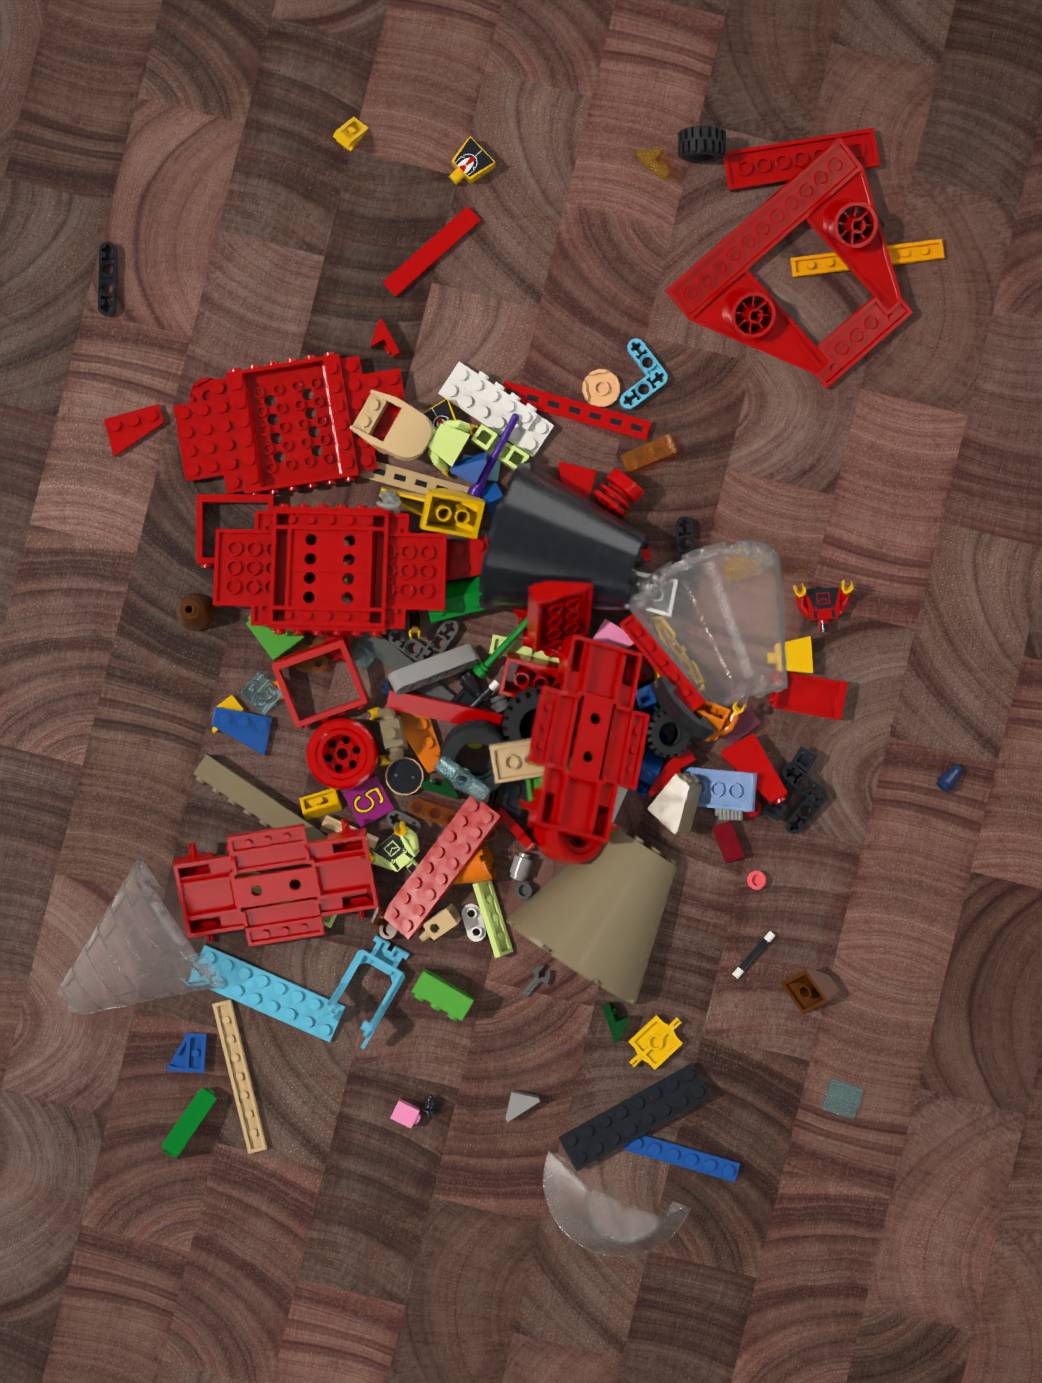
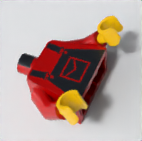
M844 580L841 581V587L806 590L804 584L801 583L802 588L797 590L794 585L793 590L796 594L797 608L805 618H809V621H818L819 632L830 631V620L838 619L843 614L849 602L850 592L853 590V582L851 581L849 586H844Z

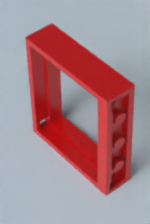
M196 494V563L201 565V568H213L215 558H203V504H268V511H273L275 495Z
M345 635L273 660L271 663L296 728L302 727V729L312 726V723L315 721L325 722L331 719L330 716L332 715L342 716L348 713L349 709L355 708L358 710L364 708L370 699ZM341 648L360 698L300 719L281 669Z

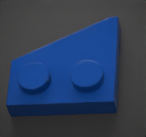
M188 1032L170 1064L167 1066V1070L204 1073L207 1033Z

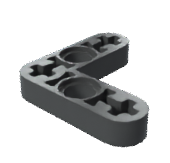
M453 619L445 620L426 647L414 638L411 640L410 636L404 631L391 630L388 634V640L396 648L419 662L425 660L423 658L424 655L428 656L431 653L428 650L430 646L434 651L440 652L439 654L444 653L457 634L459 626ZM454 623L455 631H449L447 636H450L449 640L439 634L440 631L445 633L447 630L446 624ZM398 632H400V637L403 640H405L406 637L409 638V640L405 643L404 648L400 647V645L403 644L400 641L397 640L396 642H393V633L397 634ZM436 638L444 640L445 645L443 648L437 649L434 647V640ZM410 643L418 645V650L414 654L409 653L407 650V646Z

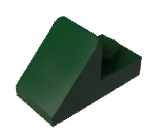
M445 777L441 786L438 785L439 781L430 778L427 781H422L420 788L458 799L457 791L447 783Z
M609 1002L601 1005L614 1043L619 1041L630 1019V1015L615 1020L614 1017H617L614 1005L610 1006Z

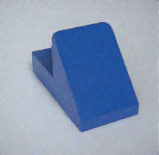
M496 481L484 486V494L482 496L492 520L503 495Z

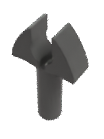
M544 965L537 966L531 970L534 973V978L522 991L524 997H528L539 983L544 982L546 985L548 984L550 970L545 976L539 978V971L542 970Z

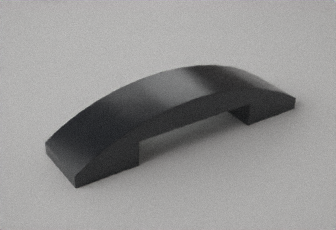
M663 674L650 685L655 698L663 710L682 729L702 740L707 739L716 732L717 729L704 716L699 719L673 693L676 687Z
M800 746L790 762L804 773H807L817 755ZM787 768V775L790 774L796 779L797 775L792 769ZM782 776L780 780L788 792L786 801L779 805H770L766 802L761 811L776 821H779L796 791V788Z

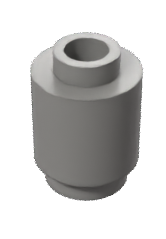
M524 852L515 854L510 868L511 878L519 881H525V878H528L533 863L530 854Z

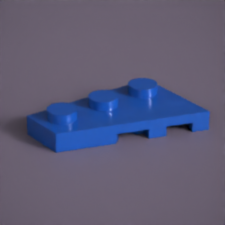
M215 707L211 726L258 753L265 755L272 718Z

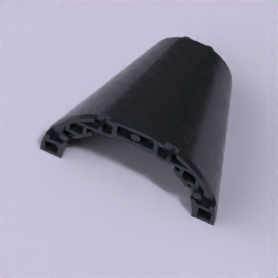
M521 462L512 473L506 485L508 487L507 492H505L506 496H501L487 540L490 541V544L487 547V552H484L479 581V593H482L479 598L481 608L528 609L529 586L545 581L592 584L591 610H625L626 605H630L633 594L630 593L632 586L635 587L638 581V575H636L637 568H642L644 562L643 552L649 547L650 539H648V536L532 463Z

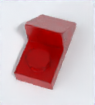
M380 319L370 345L371 349L385 342L386 344L383 347L388 356L392 354L395 359L401 355L383 320Z

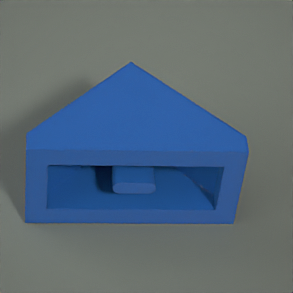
M485 452L455 461L453 466H450V472L476 484L489 454Z

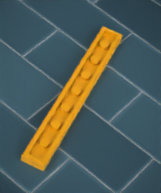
M942 239L887 246L892 265L945 258ZM834 252L790 258L792 278L850 271Z

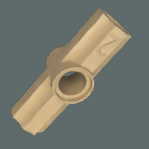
M328 815L325 816L320 831L327 834L342 830L341 821ZM350 825V829H358L355 826ZM367 833L369 851L373 853L379 837Z

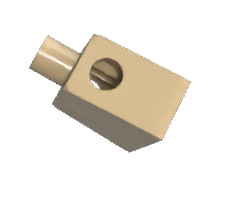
M450 903L423 924L424 928L417 934L423 942L429 938L435 940L457 925L463 918L454 905Z

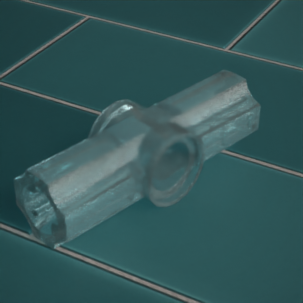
M444 754L433 768L450 780L457 789L464 790L480 803L491 790L490 787L473 776L467 768H462ZM464 775L467 781L461 782L457 777Z

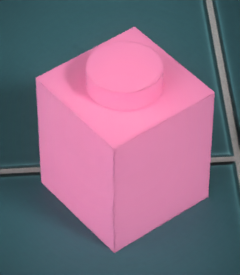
M399 1098L391 1119L412 1128L413 1124L417 1125L421 1118V1114H419L420 1108Z

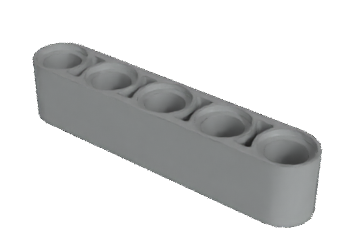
M469 643L395 670L388 675V679L395 693L401 695L474 668L481 662V659L473 644Z

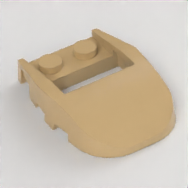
M371 390V394L353 426H350V430L383 454L394 456V458L403 461H412L420 457L432 438V422L422 412L401 399ZM390 402L402 409L382 442L371 436Z

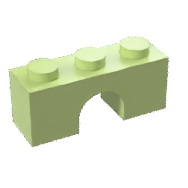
M481 424L472 437L471 443L491 455L500 437ZM506 442L497 460L514 471L521 462H528L530 455Z

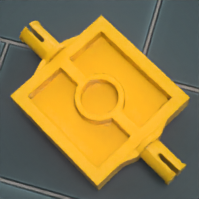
M655 1015L628 1041L637 1052V1055L629 1063L635 1068L643 1060L649 1063L654 1070L659 1067L683 1044L674 1032L682 1022L676 1017L668 1025Z

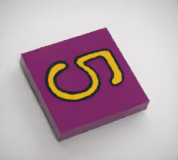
M377 776L369 779L361 786L343 793L360 827L395 809Z

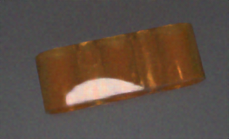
M671 434L630 450L620 455V458L628 474L674 455L678 450Z

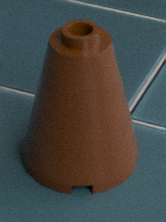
M190 593L178 602L176 617L180 625L187 630H203L213 620L214 607L210 599L205 595Z

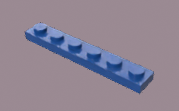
M647 1135L641 1136L623 1148L626 1151L735 1182L740 1166L739 1162Z

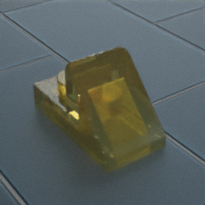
M664 148L640 150L635 153L634 159L661 180L665 181L670 174L669 167L662 161L657 162Z

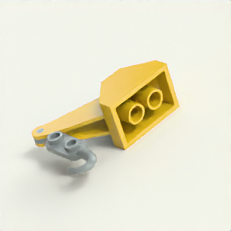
M385 486L381 487L379 497H381L384 503L377 501L376 504L388 510H397L399 506H402L420 515L419 527L423 530L477 539L485 506L483 499L462 491L446 488L428 489L427 494L422 495ZM398 496L422 501L425 503L424 506H421L411 501L400 498Z

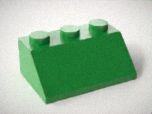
M479 576L446 581L445 611H428L431 623L486 611L487 609L481 608L479 598L482 594L479 593Z

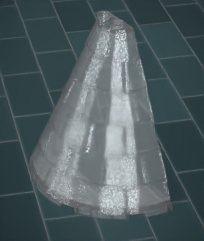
M139 858L133 864L128 876L124 879L114 899L110 902L103 917L96 925L88 942L85 943L75 963L72 964L61 982L60 988L57 989L62 999L65 998L69 1005L67 1007L73 1015L76 1013L85 1015L106 1009L175 997L181 994L221 988L226 985L206 953L195 952L157 895L162 890V887L142 858Z

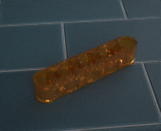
M421 798L411 800L408 807L413 815L446 827L449 824L448 817L452 814H457V811ZM415 801L421 802L423 805L422 811L415 812L412 804ZM432 808H438L441 811L439 818L431 817L430 811ZM497 827L494 828L495 836L493 838H487L485 841L491 842L497 838Z

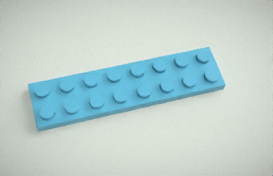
M206 944L189 979L194 983L328 1042L331 1041L346 1007L337 1003L341 1006L337 1015L331 1012L329 1016L325 1015L321 1024H318L317 1021L330 999Z

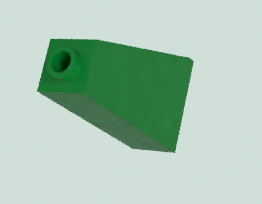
M207 1087L205 1090L200 1088L161 1145L160 1150L177 1160L216 1102L217 1098L214 1097L215 1093Z

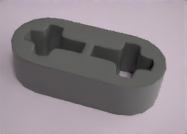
M393 810L387 815V823L393 828L394 825L400 827L399 822L393 824L390 818L391 815L394 816L397 813L399 814L398 818L409 824L416 823L418 828L417 831H414L416 834H419L421 831V824L415 818L398 810Z

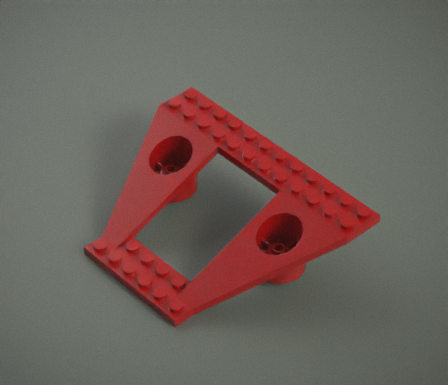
M839 137L665 290L688 320L813 373L826 389L913 313L902 299L864 168ZM852 206V213L847 214L845 209ZM857 207L862 212L859 216L856 215ZM843 214L845 216L843 221L838 222L840 215ZM803 220L813 228L872 295L866 303L817 346L811 342L748 271L755 262ZM838 224H842L843 227L840 233L838 232ZM846 232L849 233L848 241H844L841 238ZM854 233H858L859 237L853 240ZM755 296L761 301L757 306L754 305ZM750 297V304L745 305L742 300ZM741 303L743 306L741 311H736L737 306ZM735 314H740L742 318L738 323H736ZM744 322L748 323L747 330H741L739 326ZM752 323L758 325L757 327L751 330Z

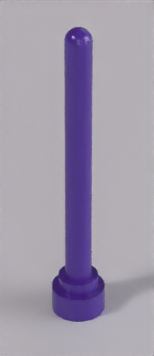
M517 413L512 414L477 483L470 486L468 493L482 498L484 494L483 486L519 419Z

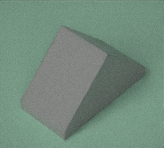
M511 1090L506 1121L509 1122L540 1102L539 1096Z

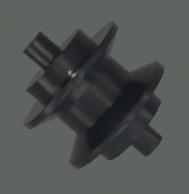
M429 1094V1097L421 1100L425 1105L420 1110L424 1111V1114H428V1118H431V1115H434L435 1112L440 1111L436 1109V1104H439L440 1101H437V1098H433V1094Z

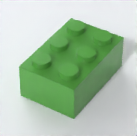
M426 968L412 989L415 998L422 1002L424 1000L431 1003L430 1006L439 1012L441 1009L446 1011L447 1016L454 1021L458 1019L462 1021L474 1001V996Z

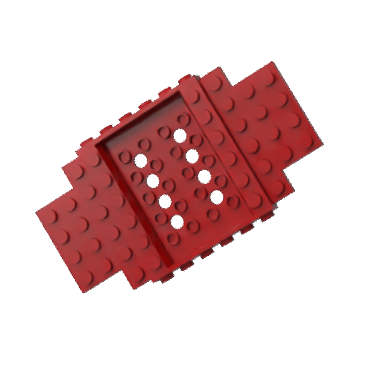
M328 352L324 353L322 357L309 355L304 360L291 358L287 359L286 363L279 364V361L267 363L268 366L260 367L259 364L248 366L249 369L241 370L239 367L232 368L230 372L225 373L226 378L208 381L211 400L173 406L185 481L190 482L223 476L226 494L245 492V494L257 496L256 494L266 492L274 495L280 494V490L288 489V492L300 490L299 487L307 486V489L316 488L321 483L335 485L339 480L353 482L356 481L357 477H360L361 472L378 470L375 453L377 449L365 442L356 433L354 434L350 430V426H353L371 394V390L397 397L404 402L406 400L400 368L362 374L359 356L341 359L339 354ZM306 389L313 391V397L310 400H305L302 396L303 391ZM267 396L275 397L276 402L273 406L265 404ZM389 402L371 436L383 442L402 408ZM309 408L316 410V416L313 419H309L305 415L306 410ZM272 414L277 415L279 418L276 425L268 423V417ZM311 427H317L320 431L319 435L315 438L309 436L308 432ZM274 433H279L282 436V440L278 444H274L271 441V436ZM314 446L322 447L323 452L320 456L312 454ZM277 452H282L285 455V459L281 463L274 460V455Z
M282 503L279 506H274L273 511L255 510L254 530L216 529L213 606L251 607L250 625L269 627V630L274 632L275 635H286V632H293V635L303 636L305 632H312L314 636H324V633H332V636H343L344 633H351L353 637H363V634H370V637H382V634H387V629L406 630V611H445L447 533H409V514L391 513L390 510L378 505L375 508H367L366 505H356V508H348V505H337V508H331L326 504H318L317 507H310L309 504H298V507H291V504ZM308 535L316 536L317 541L314 545L306 543ZM349 535L355 537V543L352 546H347L344 543V539ZM308 554H314L316 561L313 564H307L305 557ZM346 555L354 556L355 561L352 565L344 563ZM307 573L315 575V581L311 584L306 583L304 580ZM352 574L354 577L353 583L345 584L343 582L344 575ZM307 592H312L315 596L311 603L304 601V595ZM345 593L353 595V601L349 604L342 601Z

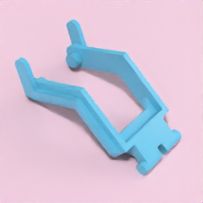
M377 934L373 939L376 945L372 952L365 949L358 950L317 1021L318 1024H321L325 1015L329 1016L331 1012L337 1015L341 1008L337 1002L360 964L369 963L388 974L392 981L389 991L371 1022L369 1023L365 1020L360 1028L365 1031L363 1036L366 1037L360 1047L362 1049L366 1047L405 978L404 971L397 968L402 958L406 960L410 954L396 945L390 951L388 947L391 942Z

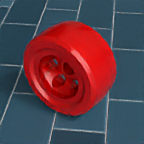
M343 717L331 719L316 728L310 736L306 749L307 765L316 780L324 786L334 790H351L364 784L375 772L379 759L378 743L370 729L361 722ZM345 736H348L350 738V742L348 744L343 743V738ZM331 740L336 741L334 748L329 746ZM355 746L360 747L359 754L353 752ZM343 748L348 753V757H345L344 760L341 759V755H338L339 750L342 751ZM331 754L333 757L332 761L327 762L325 756ZM350 761H356L357 766L351 768L349 766ZM337 764L343 766L341 772L336 771L335 767Z
M533 828L534 839L541 853L548 859L558 863L582 864L589 862L596 857L604 843L597 844L581 840L579 836H576V842H574L575 835L555 830L545 831Z

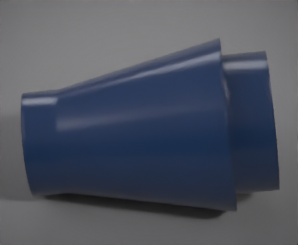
M954 764L937 778L936 785L946 793L950 790L952 791L960 774L963 772L962 768Z

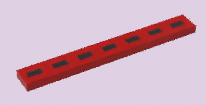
M508 381L503 383L505 393L508 395L514 393L521 398L520 403L525 406L529 403L537 411L644 441L647 439L651 425L650 421Z

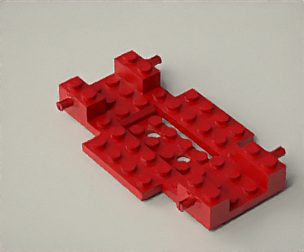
M572 634L564 637L561 651L549 649V656L559 658L557 675L562 676L560 690L547 686L541 687L526 763L544 767L541 787L535 788L532 801L529 802L521 799L519 808L529 810V827L545 831L555 830L579 836L581 840L602 844L608 843L610 830L614 832L618 830V828H615L618 827V824L612 823L618 787L629 790L637 789L650 714L635 711L633 707L638 680L645 682L646 678L644 677H646V674L640 673L643 659L642 653ZM583 697V702L580 705L581 712L579 722L576 726L577 733L575 741L573 743L572 759L569 762L570 769L568 772L566 765L576 719V713L579 699ZM593 713L599 716L598 724H593L590 720ZM586 751L592 754L590 762H585L583 759V754Z
M343 818L340 820L342 825L340 832L328 834L327 839L309 842L305 823L228 835L227 841L230 854L214 856V852L197 853L196 843H188L190 854L175 858L173 864L188 938L206 935L207 942H214L215 933L245 929L248 947L325 935L323 916L358 911L359 919H362V916L363 918L367 917L365 910L379 908V896L373 876L366 828L350 829L349 819L345 818L344 821ZM304 863L311 864V866L309 867L301 866L300 868L296 869H282L277 872H263L258 875H244L242 877L235 878V876L240 873H247ZM294 879L299 880L301 886L298 889H293L290 887V881ZM253 886H260L262 893L255 895L252 893L251 888Z

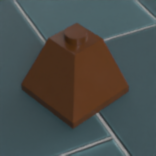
M810 968L781 982L802 1014L828 1002L840 991L828 974Z

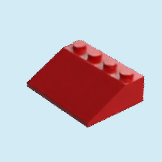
M545 581L529 586L527 637L536 652L563 644L564 637L572 634L582 637L589 635L592 584Z

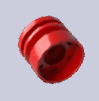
M613 468L606 477L611 485L608 487L601 483L599 487L604 493L596 489L593 494L608 511L624 519L627 514L622 507L628 511L632 509L627 500L629 499L637 503L645 492L627 475Z

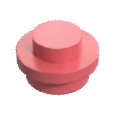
M752 871L747 877V883L752 889H762L766 884V876L761 871Z

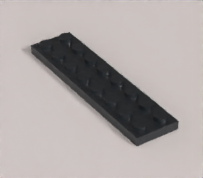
M692 1062L558 1138L576 1172H579L710 1099L712 1096Z

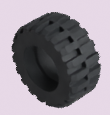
M537 685L536 688L526 687L525 691H518L515 697L509 700L503 718V734L506 736V742L531 738L523 731L521 722L525 713L537 708L542 685ZM575 719V724H574V729H573V734H572V739H571V744H570V745H572V743H573V741H574V735H576V730H577V727H576V726H577V720H576V719Z

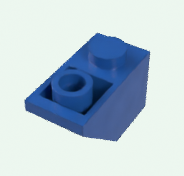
M649 750L646 751L641 762L637 789L631 791L644 797L647 796L659 773L664 757L655 755Z

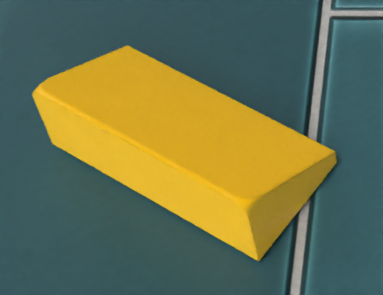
M334 789L324 790L299 798L305 820L342 810L338 792Z

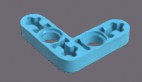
M638 338L629 341L627 351L646 377L621 395L620 405L625 410L635 408L664 386L668 379L665 370L643 341ZM633 343L635 345L640 344L639 350L641 353L646 351V354L642 355L639 360L636 358L639 356V353L636 350H631ZM644 358H650L653 361V365L650 368H645L642 365ZM656 373L658 375L662 374L663 382H655L653 385L656 388L653 389L651 383H649L647 379H650V381L652 382L656 377ZM642 384L649 387V392L645 395L640 394L638 391V387ZM635 390L636 395L641 399L637 400V397L632 400L631 406L629 404L625 405L624 397H632L634 393L631 391Z

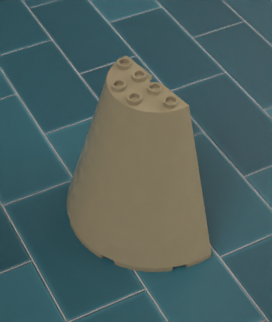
M618 825V827H615L618 828L616 832L610 830L608 843H604L595 858L582 864H568L510 914L506 922L524 937L552 954L553 957L590 981H594L603 989L624 1001L635 1004L677 867L675 866L676 861L668 856L665 859L659 856L661 853L659 850L651 845L649 848L643 845L645 841L635 835L631 838L626 834L628 830Z

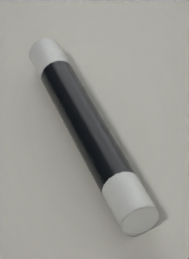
M495 679L468 706L477 708L501 685L499 681Z
M771 931L767 933L732 973L737 979L775 937Z

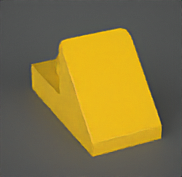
M352 117L335 131L333 137L346 149L352 151L367 132L368 127L355 117Z

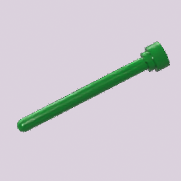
M528 616L485 662L482 661L473 668L478 677L485 679L490 673L489 670L492 664L527 628Z

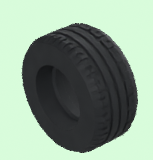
M476 719L462 722L460 725L458 724L452 728L444 739L439 756L441 773L452 788L454 787L456 791L458 790V792L469 796H484L485 794L493 793V791L503 786L504 782L495 783L493 766L486 772H471L462 766L458 757L460 749L469 743H481L489 748L491 744L506 742V736H504L502 729L489 721Z

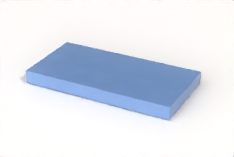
M683 767V773L694 774L702 785L697 807L754 812L757 773Z

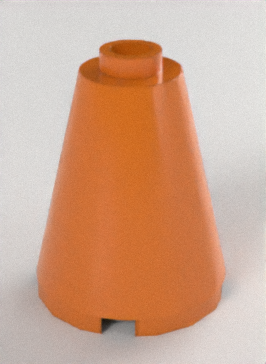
M484 843L481 845L452 885L496 880L497 870L496 868L492 869L494 859L487 845H484Z

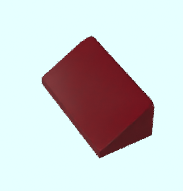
M731 821L712 827L725 863L744 857Z

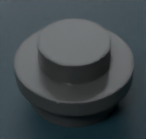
M520 881L515 886V894L519 899L527 900L534 893L533 885L529 881Z

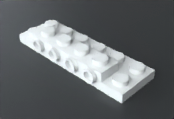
M458 362L438 394L499 435H502L512 414L517 413L519 419L508 441L534 457L554 425L535 413L537 409L529 403L526 406L520 403L521 398L514 393L510 395L505 393V387L498 382H495V384L489 382V376L480 371L477 374L461 362Z

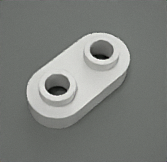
M470 903L462 909V918L467 936L470 940L478 942L485 937L486 928L480 908L476 904ZM469 910H473L475 912V915L473 917L468 916L467 913ZM475 928L480 930V934L477 936L473 934Z

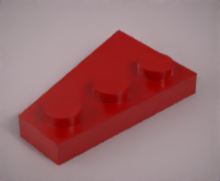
M159 404L103 419L114 457L165 423Z

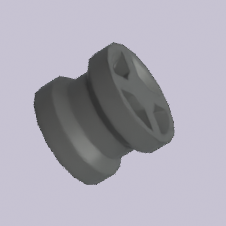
M501 694L490 699L495 704L496 712L499 713L505 710L508 706L509 696Z

